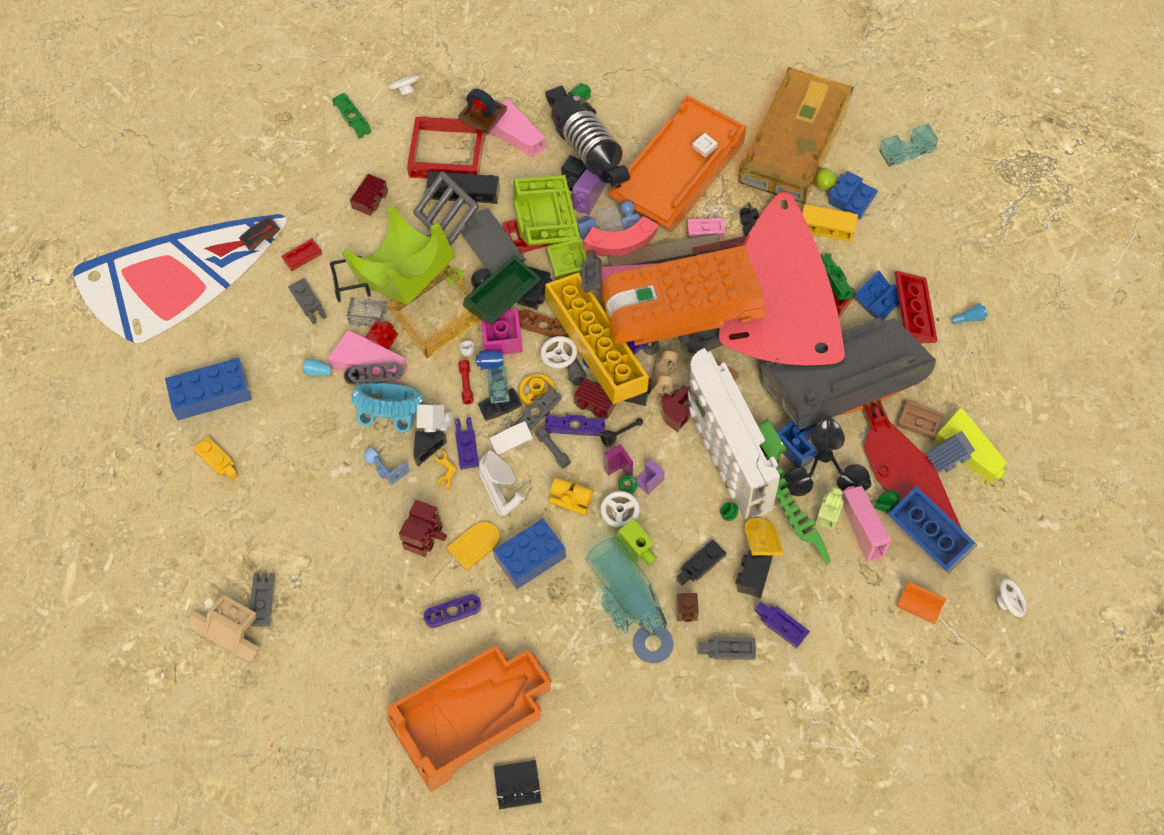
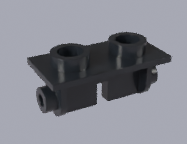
M750 202L748 203L749 208H742L740 212L742 225H746L743 226L745 238H747L759 218L757 208H753Z

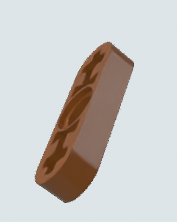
M527 310L519 313V323L522 329L551 338L556 336L568 337L565 329L558 333V330L563 328V326L557 319ZM541 322L548 323V327L544 329L538 325Z

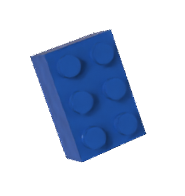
M544 518L493 550L494 559L516 590L566 558V548Z

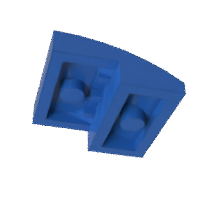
M880 271L874 272L853 294L860 305L875 319L880 317L883 320L899 304L897 287L895 284L890 285Z

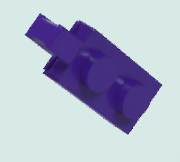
M760 601L755 608V612L762 617L760 620L796 649L810 632L777 606L771 605L769 608Z

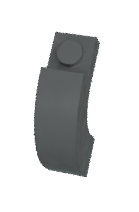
M719 328L679 337L680 342L687 347L689 353H697L703 348L708 352L723 346L719 340ZM740 333L730 334L729 339L735 338Z

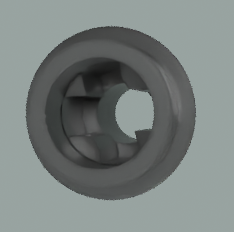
M576 358L568 366V380L572 385L579 386L583 379H586L587 374Z

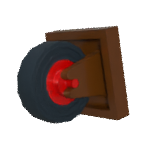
M477 88L470 91L467 95L466 100L468 104L458 117L460 121L489 134L507 111V106L495 101L487 92Z

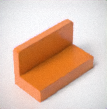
M908 581L897 607L935 624L946 598Z

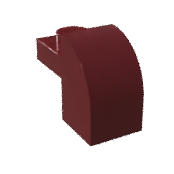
M685 385L680 389H676L671 397L665 394L662 400V418L676 432H679L690 419V410L683 406L687 401L689 388Z

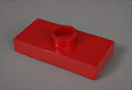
M310 239L281 257L292 272L322 255V251L315 241Z

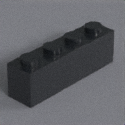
M429 171L426 188L431 187L441 173L440 171ZM456 172L446 173L476 203L498 204L500 191L499 176L459 174ZM444 181L431 199L439 200L448 188ZM453 192L447 201H457L460 196Z

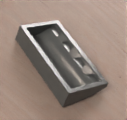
M488 208L475 213L467 224L468 228L465 232H461L486 269H489L491 275L514 255L522 262L526 261L525 257Z

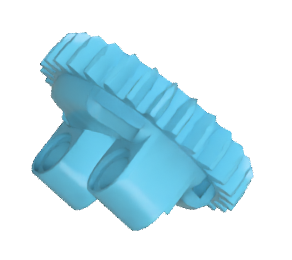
M375 381V383L368 382V384L363 383L355 387L352 394V403L354 406H358L357 420L362 426L371 425L377 417L389 419L394 417V427L396 430L405 433L415 423L417 404H423V396L419 390L404 384ZM382 394V398L375 399L368 395ZM364 413L370 415L371 419L366 418ZM401 419L406 420L408 425H404Z

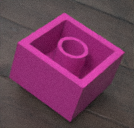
M518 309L506 311L492 325L481 320L485 351L497 350L502 351V354L523 352Z

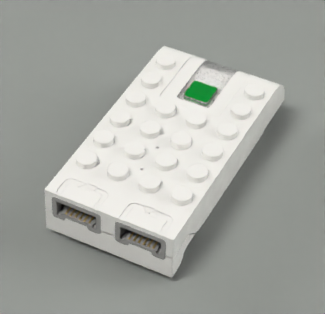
M703 348L693 356L690 364L687 409L690 410V418H694L696 422L695 428L698 434H702L704 438L703 444L706 450H710L712 454L711 460L714 466H718L720 470L719 476L722 482H726L728 486L727 492L731 499L734 498L746 521L773 510L780 475L776 470L778 464L774 456L770 460H766L759 446L765 442V439L725 362L718 366L711 351L707 352Z

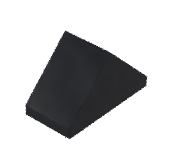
M415 431L413 457L418 467L447 443L443 432Z

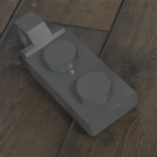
M594 250L587 252V261L582 263V289L585 293L602 287V262L600 257L596 256Z
M714 637V639H709L708 642L698 643V654L709 655V658L755 660V638Z

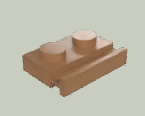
M907 400L897 426L934 440L944 413Z

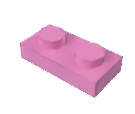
M724 218L688 219L687 221L688 238L717 234V237L725 236Z

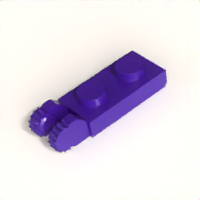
M467 417L466 420L468 431L461 432V422L459 419H455V436L460 470L479 467L475 432L472 428L471 417Z

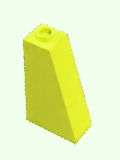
M960 408L939 431L934 442L939 445L958 432L963 431L975 449L970 454L972 458L963 464L992 484L995 479L1000 480L1006 473L1004 468L1007 462L965 410Z

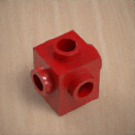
M375 321L365 338L389 350L398 333L393 329L394 326L391 323Z

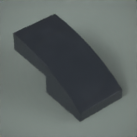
M511 388L498 397L492 395L479 403L478 406L484 419L487 421L522 406L516 390Z

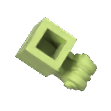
M832 488L824 496L815 524L835 530L844 503L842 499L843 492L840 489Z

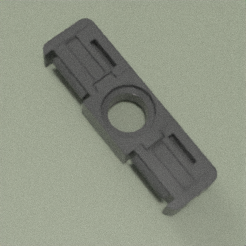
M550 386L549 391L539 400L536 399L523 412V416L513 425L515 426L525 421L529 431H531L561 401L562 395L556 393L555 389ZM539 408L542 414L539 417H534L531 415V410Z

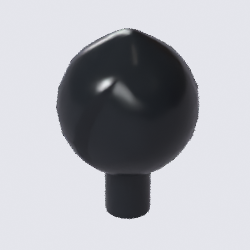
M479 269L473 273L471 284L474 289L472 291L491 276L489 269Z

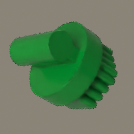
M887 490L877 498L874 509L889 514L902 501V498L898 496L897 491Z

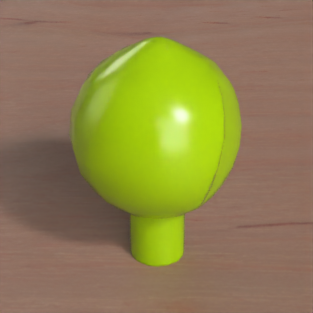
M822 168L815 178V185L824 191L830 190L836 183L834 172L827 168Z

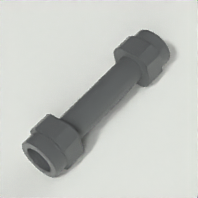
M544 427L539 428L535 432L537 439L541 443L544 442L556 457V463L562 469L566 468L571 461L566 453L562 454L550 439V433Z

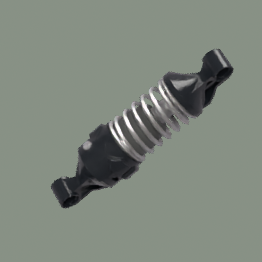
M562 85L545 91L547 101L552 108L551 119L556 126V132L563 140L569 142L587 169L597 175L602 182L610 183L611 187L615 186L616 189L620 188L622 183L629 181L630 174L626 166H618L622 159V148L596 116V110L589 102H585L579 95H567Z

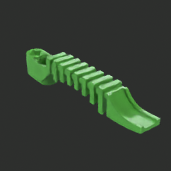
M766 419L758 424L765 439L761 446L768 458L770 459L774 456L778 464L781 453L787 449L769 419ZM776 468L780 477L785 475L782 468ZM784 478L780 479L776 498L781 501L779 504L783 510H786L784 513L787 518H790L789 523L792 527H795V534L799 535L802 541L815 545L825 564H830L831 561L827 549L816 528L805 535L803 533L815 526V522L811 519L799 525L800 522L808 517L805 512L796 517L794 516L801 509L798 505L790 508V505L794 504L795 500L792 496L787 499L785 498L791 492L787 487L781 490L782 487L787 485V482Z

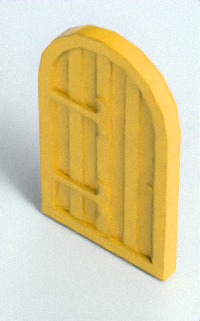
M751 518L746 521L744 532L752 555L784 554L777 530L770 521L763 518Z
M479 522L447 546L446 549L467 571L498 545L500 540L499 531L492 523Z

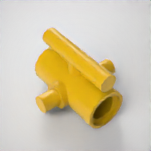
M555 477L550 490V494L554 496L550 497L549 503L586 516L588 511L586 507L591 502L594 490L582 486L579 481L570 482Z

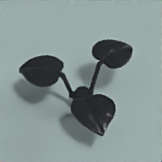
M827 416L811 435V441L817 449V455L814 457L815 460L810 473L807 474V470L804 467H795L789 470L782 477L786 480L787 485L782 487L781 490L787 487L791 492L790 495L793 496L808 494L813 488V480L810 477L815 471L818 460L824 463L829 461L834 463L839 474H841L837 479V485L842 491L850 486H862L864 491L871 487L872 483L868 470L861 465L853 464L846 467L844 472L841 470L835 456H833V450H838L844 445L845 435L841 426L832 417Z

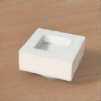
M706 133L692 143V148L705 158L718 147V143Z

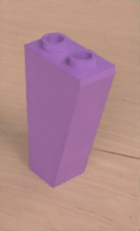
M586 169L573 187V209L579 213L590 215L607 183L602 182L597 175Z

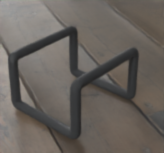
M346 260L330 262L338 302H341L340 291L365 287L367 296H371L367 283L339 288L334 265L345 263Z

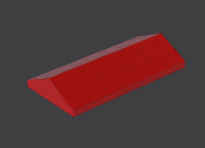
M895 271L903 327L920 344L936 343L938 339L927 279Z

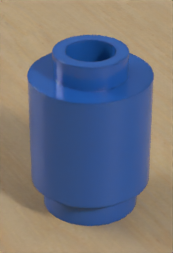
M479 351V355H476L477 367L480 366L481 370L498 369L500 366H503L502 351Z

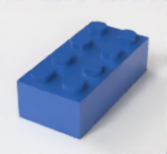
M240 358L165 378L171 408L177 420L252 400L245 370Z
M917 486L888 514L948 574L978 546Z

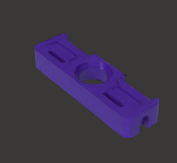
M548 413L546 414L545 429L549 433L600 436V433L605 431V418L588 419L581 415L567 414L566 417L549 416ZM577 421L580 423V427L573 429L570 427V423Z

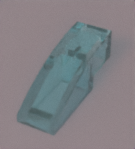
M506 366L488 369L490 403L509 402Z

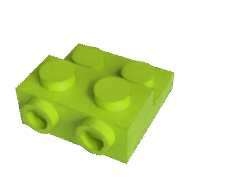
M582 238L547 246L548 256L556 280L579 273L582 277V263L587 261V252L582 250Z

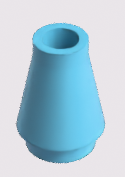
M313 358L305 359L303 373L307 374V376L330 377L332 366Z

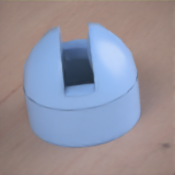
M371 447L364 453V459L369 464H374L376 457L381 459Z

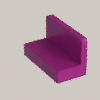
M621 444L604 453V471L608 476L619 469H622L625 475L633 476V461Z

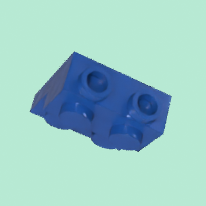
M847 171L845 175L841 174L839 176L837 187L833 186L828 194L830 196L829 204L844 212L858 214V218L861 219L877 195L878 190L862 183L863 178Z

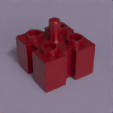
M415 500L409 512V517L405 520L399 532L404 550L426 557L427 552H431L434 546L433 538L441 541L446 540L447 534L441 532L443 524L441 523L438 507Z

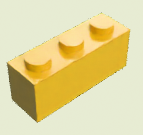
M804 205L802 215L812 235L849 242L853 241L858 214L837 211L831 208H821L815 205Z

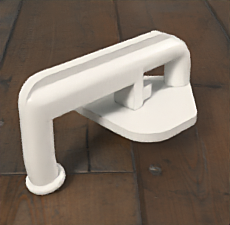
M489 450L484 454L479 462L480 477L497 513L500 516H506L522 500H525V496L520 492H515V496L508 503L506 502L498 484L512 485L516 481L510 466L493 451Z

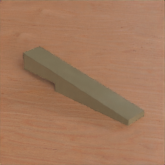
M717 234L644 246L631 252L629 255L620 257L608 256L610 266L657 264L692 257L698 253H711L721 248Z

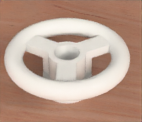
M414 75L390 83L388 89L399 88L401 95L414 91L411 83L420 80V76Z
M556 336L543 344L540 356L548 367L560 369L574 362L578 350L570 338ZM559 342L553 351L546 353L547 348L551 344ZM565 343L569 344L572 349L571 356H568L566 351H564Z
M615 491L603 499L600 512L606 523L613 527L622 528L631 519L634 518L636 521L640 513V506L632 494L625 491ZM624 497L630 501L625 504H617L611 499ZM607 505L612 508L614 520L607 515ZM634 507L633 515L631 516V518L626 520L628 517V509Z
M1003 579L1000 583L1001 594L997 596L1000 607L1003 610L1008 609L1017 617H1023L1026 614L1027 605L1022 591L1012 580ZM1006 585L1012 588L1011 592L1006 590Z

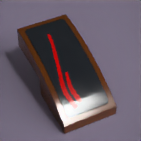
M267 217L249 228L239 239L248 250L253 251L264 239L269 241L280 228L271 217Z

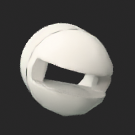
M466 340L460 343V352L463 356L467 357V355L472 356L474 354L475 346L472 341Z

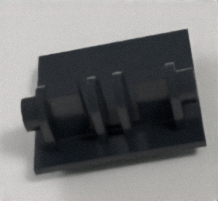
M536 760L494 767L499 810L542 803Z

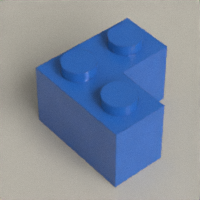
M791 421L777 432L787 449L783 454L795 467H805L814 460L817 449L808 440L811 439L817 424L798 430Z

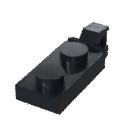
M712 539L681 567L682 572L677 576V582L683 586L690 579L693 582L695 580L698 581L719 563L727 553Z

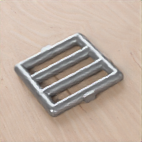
M441 172L431 187L426 188L424 197L413 213L431 231L430 227L433 225V220L452 193L456 192L460 197L440 223L443 232L464 202L470 208L449 238H447L450 246H452L462 231L465 232L468 228L467 224L478 210L479 205L445 172ZM444 181L448 188L426 217L422 211Z

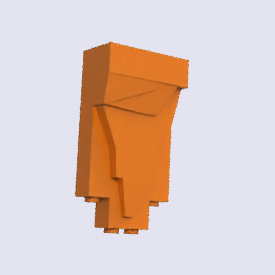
M495 645L387 707V723L430 792L450 781L453 774L460 767L540 720L542 709L534 699L550 690L551 678L546 671L543 672L535 654L532 655L529 650H526L508 661L505 652L499 650Z

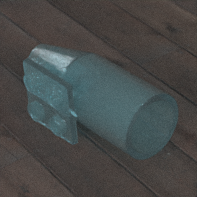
M619 537L608 538L595 546L588 553L585 560L604 586L602 587L601 598L603 603L601 604L607 614L611 613L613 616V623L618 630L622 629L624 634L628 633V626L635 622L650 636H654L664 630L667 622L654 587Z

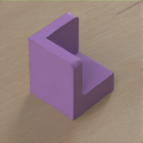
M650 459L645 464V471L637 478L638 486L649 495L664 481L665 471Z

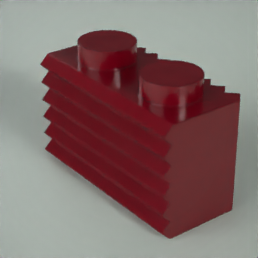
M368 173L350 198L351 207L371 216L373 211L378 209L382 198H385L388 194L386 181Z
M585 378L574 394V404L581 410L587 409L598 418L604 417L608 419L616 404L611 402L602 386Z

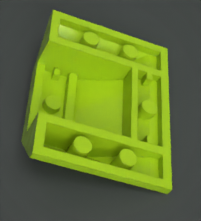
M565 175L517 178L513 180V208L520 237L527 245L562 243L580 238Z

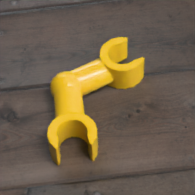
M441 450L444 458L440 460L434 456L437 464L444 465L448 470L445 476L439 478L438 486L440 487L443 482H448L446 489L449 490L451 488V479L457 471V467L448 460L446 452Z

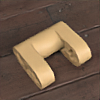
M664 351L656 360L650 389V397L653 399L663 400L664 395H669L673 389L674 379L670 375L676 368L679 355L673 351Z

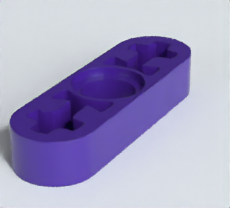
M470 594L428 608L424 612V621L428 627L436 628L475 615L481 610L480 598ZM470 601L476 603L475 608L471 609L469 606ZM462 603H463V607H464L465 612H462V609H461V606H460V604H462ZM452 606L458 608V613L454 616L447 614L448 608ZM441 610H443L445 616L444 619L442 618ZM431 614L437 616L436 621L432 622V620L430 619Z

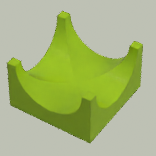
M390 205L386 209L389 219L388 232L379 249L369 256L357 257L351 250L346 248L342 255L359 284L367 283L370 289L408 306L455 257V254L439 224L434 223L430 227L431 237L425 236L410 226L400 215L396 207Z

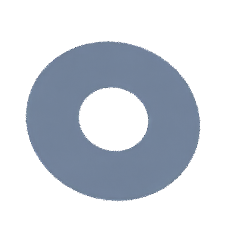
M648 624L641 627L633 638L634 652L641 660L648 663L664 661L670 656L674 646L671 633L663 626L657 624ZM649 636H657L661 640V647L657 651H649L646 648L645 640Z

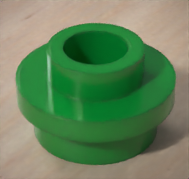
M624 475L619 479L618 487L620 491L632 494L636 491L638 482L634 476ZM630 481L632 485L626 486L625 482Z
M726 502L721 507L720 514L725 521H731L737 517L739 507L734 502Z

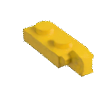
M208 436L193 448L195 453L218 475L223 476L226 474L232 481L238 477L236 471L232 468L235 465L232 459Z

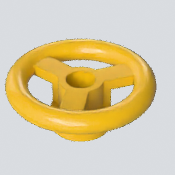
M540 373L531 374L521 381L518 393L521 400L530 406L534 402L531 400L535 396L544 395L549 391L545 389L544 381L549 386H552L556 392L555 383L547 375ZM529 382L530 393L525 396L524 387Z

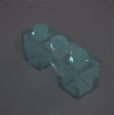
M929 124L913 129L910 138L911 143L901 141L898 135L881 141L879 152L889 167L899 165L909 159H915L922 154L931 153L936 149L938 137Z

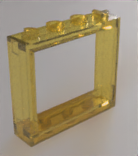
M447 265L412 301L448 277L452 279L465 297L471 292L452 268ZM394 299L387 303L390 313L426 359L481 322V319L468 311L423 342L399 312V310L407 305Z

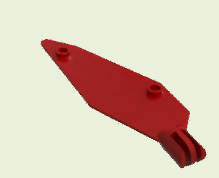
M881 400L877 401V405L871 403L870 409L868 405L863 406L871 426L864 449L877 481L886 490L897 491L898 496L902 500L917 486L961 528L938 472L928 457L889 421Z

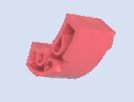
M642 216L635 225L622 231L608 232L592 227L583 241L582 250L586 252L594 250L596 255L605 257V255L616 257L629 255L631 252L646 246L657 234L659 225Z

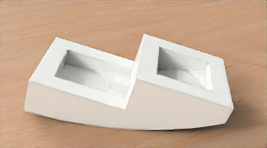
M524 421L489 438L496 455L500 456L514 450L517 446L532 441L533 437Z

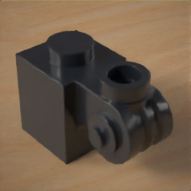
M570 155L561 167L562 175L566 176L569 190L573 193L574 185L587 167L582 160Z

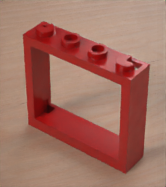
M415 117L407 164L409 178L428 179L429 171L456 172L459 174L474 173L479 175L485 133L460 121L459 118ZM420 130L477 133L473 165L415 162Z

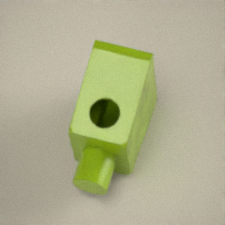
M634 518L618 531L614 540L615 543L634 562H638L642 558L650 566L657 560V557L651 551L654 545L653 541Z

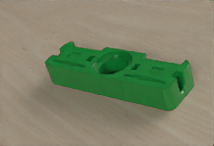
M345 93L332 99L333 105L338 107L342 118L349 127H353L359 139L363 138L364 134L368 135L371 133L370 125ZM351 113L356 114L354 118L347 117Z
M827 253L825 256L820 254L831 289L839 300L851 299L855 290H852L847 283V277L840 266H836L832 260V254Z

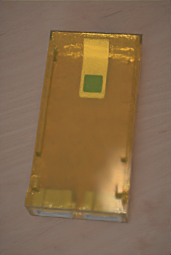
M788 67L745 159L740 164L738 183L774 195L788 192L793 196L795 202L805 205L815 183L816 176L822 168L847 112L854 87Z

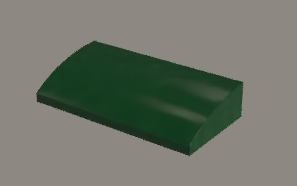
M514 255L464 298L462 306L482 321L492 325L541 281V278Z

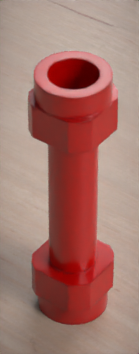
M461 360L458 362L459 373L462 376V402L465 405H470L474 403L473 391H471L469 373L471 372L470 363L468 360Z

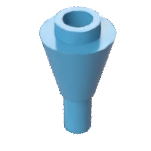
M978 303L963 312V314L951 317L953 324L963 321H985V317L988 314L986 307Z

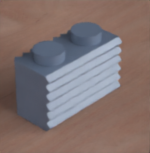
M960 431L929 450L926 456H928V459L938 473L943 470L947 473L956 467V462L964 463L972 458L970 454L975 449L963 431Z

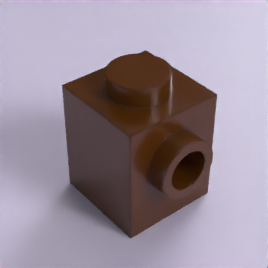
M697 593L677 594V621H698Z

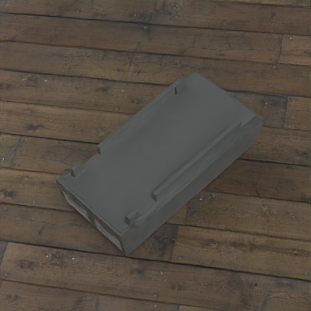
M879 317L842 332L845 356L841 362L827 365H791L766 361L761 363L762 385L797 429L801 430L824 421L827 416L835 417L919 384L932 373L936 359L896 318L882 322V319ZM818 343L815 345V351L825 353L828 351V346L825 343Z

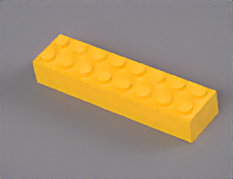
M576 273L545 284V300L574 342L611 402L616 404L647 392L649 376L626 342L614 343L607 314L591 291L587 293L583 291L581 275Z

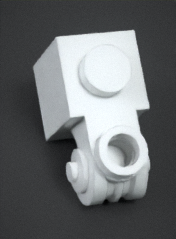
M417 404V428H424V432L447 431V427L451 426L453 416L451 412H444V405Z

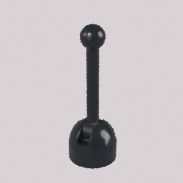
M638 418L636 422L615 433L611 430L600 433L602 443L606 447L611 446L615 443L617 435L637 425L641 426L643 420Z

